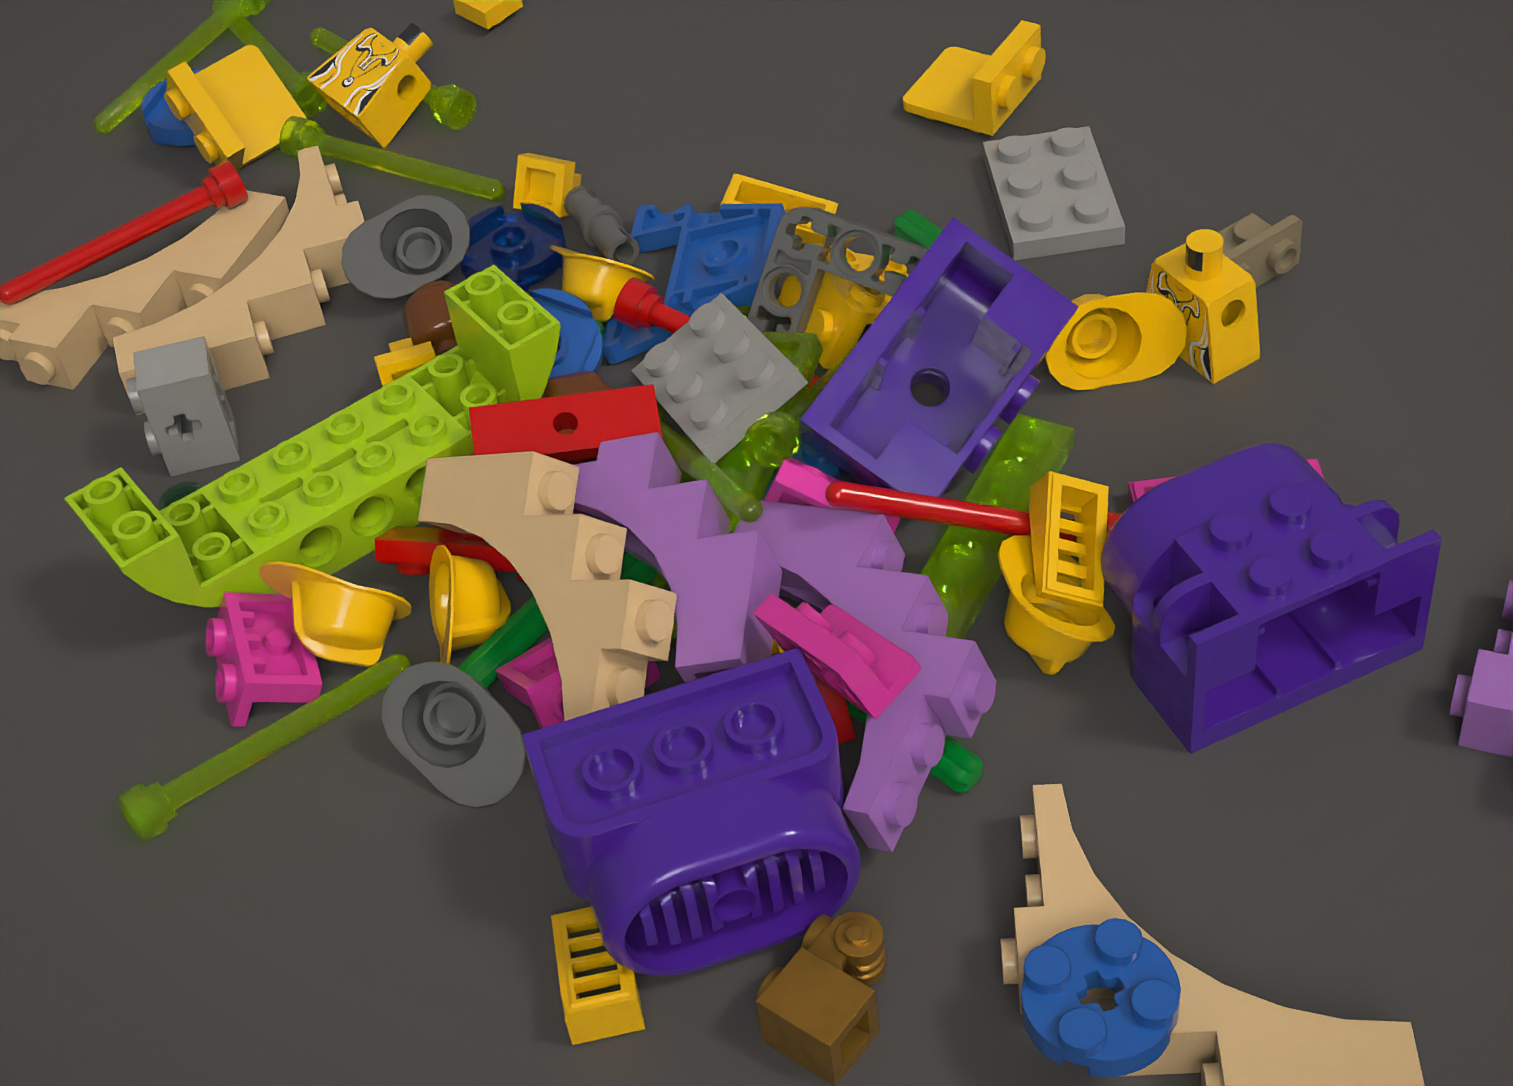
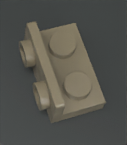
M1251 213L1218 232L1224 240L1223 254L1252 276L1256 283V288L1279 274L1288 272L1299 263L1303 221L1295 215H1290L1271 226L1254 213Z

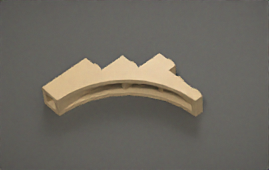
M318 145L297 151L300 179L295 203L282 229L257 259L232 281L198 303L155 324L113 337L118 370L127 394L126 381L129 378L135 377L133 352L205 336L225 391L270 378L264 355L274 353L271 340L326 325L320 303L330 301L328 288L350 283L341 265L342 247L349 234L365 221L358 200L347 203L335 163L324 166Z
M247 191L248 200L230 209L222 206L213 216L184 238L147 259L102 277L63 288L39 291L12 305H6L0 301V358L18 361L27 381L74 390L108 346L114 347L113 337L155 324L198 303L232 281L257 259L282 229L290 213L285 197Z
M533 451L427 459L418 521L461 534L482 537L505 556L532 591L551 634L562 681L564 721L643 697L648 661H668L677 593L633 580H620L627 528L583 514H573L579 467Z
M1062 784L1033 785V814L1020 815L1022 858H1036L1038 874L1025 875L1027 907L1014 908L1015 938L1000 939L1003 985L1018 984L1020 1014H1022L1021 990L1024 978V963L1031 950L1041 946L1054 935L1073 927L1091 924L1100 925L1102 922L1113 918L1126 919L1140 929L1142 937L1156 944L1170 959L1180 981L1181 995L1177 1025L1171 1032L1170 1043L1163 1054L1147 1067L1123 1076L1201 1073L1202 1086H1425L1411 1022L1346 1020L1282 1007L1224 985L1171 954L1126 915L1094 874L1072 830ZM1093 988L1088 990L1087 996L1080 1001L1084 1005L1096 1002L1103 1011H1108L1115 1008L1114 995L1116 993L1106 988Z

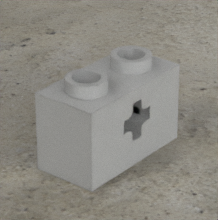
M205 336L133 352L135 377L129 378L126 381L130 402L136 414L145 412L148 421L144 422V431L148 447L152 456L162 454L170 476L240 461L236 422Z

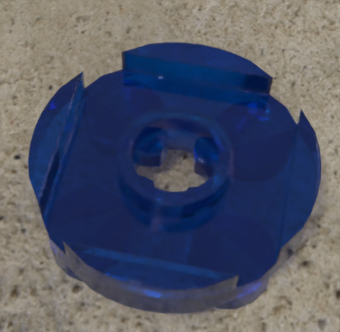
M520 203L522 212L504 213L503 205L476 214L467 221L470 228V244L463 261L460 263L463 275L468 279L471 275L495 265L527 293L530 285L546 279L563 266L562 254L550 248L551 245L567 249L560 218L548 208L532 203Z

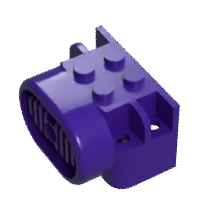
M952 217L800 419L797 438L862 485L941 497L963 468L972 474L976 472L1003 433L995 427L1000 419L1010 425L1040 383L1032 374L1051 348L1054 340L1077 311L1078 306L959 220ZM921 383L931 384L940 391L942 403L934 407L919 404L913 398L911 389Z
M1264 443L1249 446L1160 483L1144 493L1125 510L1111 529L1101 555V571L1107 587L1132 617L1131 676L1136 686L1191 754L1422 650L1442 537L1432 529L1399 544L1397 542L1400 524L1399 514L1385 500L1376 499L1358 506L1343 504L1338 493L1299 452L1286 445Z
M799 647L522 734L553 849H556L563 876L573 894L590 902L604 946L609 955L619 965L630 971L650 976L682 975L792 940L806 934L810 925L820 915L825 914L832 917L848 901L857 886L861 873V857L843 816L845 797L836 726Z

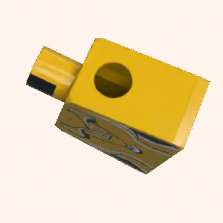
M411 23L393 42L373 28H368L314 70L306 79L334 111L381 147L385 148L430 90L431 82L416 62L434 44L414 23Z
M1200 229L1190 233L1186 238V243L1155 259L1151 264L1146 293H1156L1168 298L1181 310L1187 326L1185 347L1179 357L1212 384H1215L1260 359L1256 283L1248 272L1223 254L1224 240L1221 234L1210 229Z

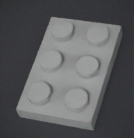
M1089 126L1080 128L1067 127L1053 132L1026 136L1014 135L1000 140L983 142L984 164L1014 261L1125 244V224Z
M722 293L710 303L699 307L686 324L665 342L651 348L644 360L631 370L643 385L654 384L656 400L713 465L808 384L799 370Z

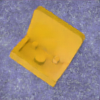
M1021 20L991 56L960 47L946 48L903 96L904 110L927 119L938 120L969 129L976 133L993 136L1041 79L1046 59L1045 50L1041 48V25Z
M246 45L196 74L193 73L186 61L167 71V87L164 93L166 103L179 121L185 120L195 135L193 138L198 150L210 164L214 162L217 166L228 160L238 171L302 134L307 128L308 121L306 116L259 48L254 45Z
M848 248L846 249L847 262L857 271L866 270L874 261V256L855 253ZM830 252L826 256L828 261H830ZM889 260L879 279L884 281L885 271H895L908 277L907 267L905 264ZM825 271L803 336L804 341L823 368L833 370L840 368L856 346L867 323L873 324L892 296ZM791 273L785 279L778 298V302L785 307L795 305L802 293L800 281Z

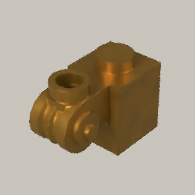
M847 912L837 916L835 919L825 914L820 915L808 928L802 942V947L784 968L777 967L767 975L757 994L756 1007L763 1042L833 1086L838 1085L880 1032L876 991L869 986L876 984L883 978L887 968L884 930L881 923L875 917L864 912Z

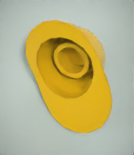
M554 245L550 246L552 250L563 256L562 291L570 293L583 301L592 312L594 320L606 322L613 315L617 297L629 279L637 278L645 283L655 280L652 274L624 263L580 254Z
M1134 292L1109 297L1101 294H1085L1071 300V302L1078 306V309L1054 340L1051 348L1045 355V360L1052 376L1061 385L1074 390L1097 389L1104 386L1142 381L1161 374L1176 362L1186 342L1187 326L1184 315L1170 299L1156 293Z
M1014 535L1001 543L997 556L1000 569L1010 589L1004 617V628L1007 635L1019 647L1030 654L1044 674H1056L1065 663H1070L1080 658L1093 642H1103L1113 636L1115 624L1104 607L1096 612L1036 597L1030 535ZM1058 552V560L1079 565L1070 555ZM1057 573V582L1081 587V579Z
M445 545L436 546L430 565V610L434 631L440 645V662L450 664L452 651L482 644L498 628L505 625L511 614V605L501 581L497 579L494 569L488 562L480 559L451 555Z
M279 561L266 562L259 568L260 577L268 586L292 599L294 631L302 645L315 656L328 661L363 667L374 666L381 656L392 621L403 619L411 614V604L400 596L374 588L357 586L309 567Z

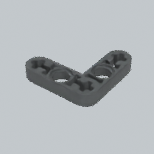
M798 207L791 209L782 217L778 224L747 319L764 336H770L777 319H766L767 311L775 316L791 317V325L788 323L777 325L773 342L781 346L780 352L793 363L798 354L825 271L893 297L907 279V276L895 271H885L884 281L880 280L879 277L887 267L889 260L899 264H915L918 258L922 259L928 248L819 208ZM810 219H812L811 230L826 237L836 238L831 247L818 243H806L802 249V238L795 234L797 224H808ZM836 226L841 228V231L837 236ZM859 236L868 239L875 251L874 261L864 271L853 269L846 258L847 246L850 241ZM890 246L895 248V252L891 255V257ZM829 252H830V261H828V260L826 259V256L829 254ZM785 273H791L796 276L801 283V297L792 307H785L780 304L774 293L777 279Z

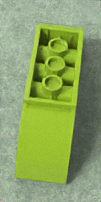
M492 265L444 291L457 342L456 347L436 356L424 365L384 385L377 391L332 414L330 417L294 437L281 442L276 447L227 472L222 477L184 498L171 503L166 508L158 511L122 467L93 480L87 486L65 497L64 500L118 568L126 576L151 593L176 603L200 607H220L224 592L280 594L268 586L260 577L259 568L266 562L281 561L299 564L332 575L375 550L374 539L393 527H415L420 524L421 521H418L427 459L474 454L469 407L541 398L555 362L561 324L500 269Z

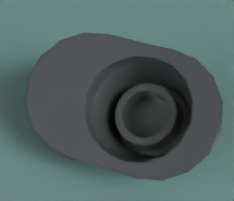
M418 195L402 201L393 208L363 222L353 230L342 247L341 265L347 280L359 292L376 299H397L414 293L423 284L442 280L461 263L469 248L470 228L464 213L452 201L437 195Z
M433 661L409 666L392 679L383 696L381 718L387 737L400 754L410 761L441 793L457 804L481 807L498 803L515 789L524 771L526 754L521 730L510 714L492 697L482 682L451 664Z

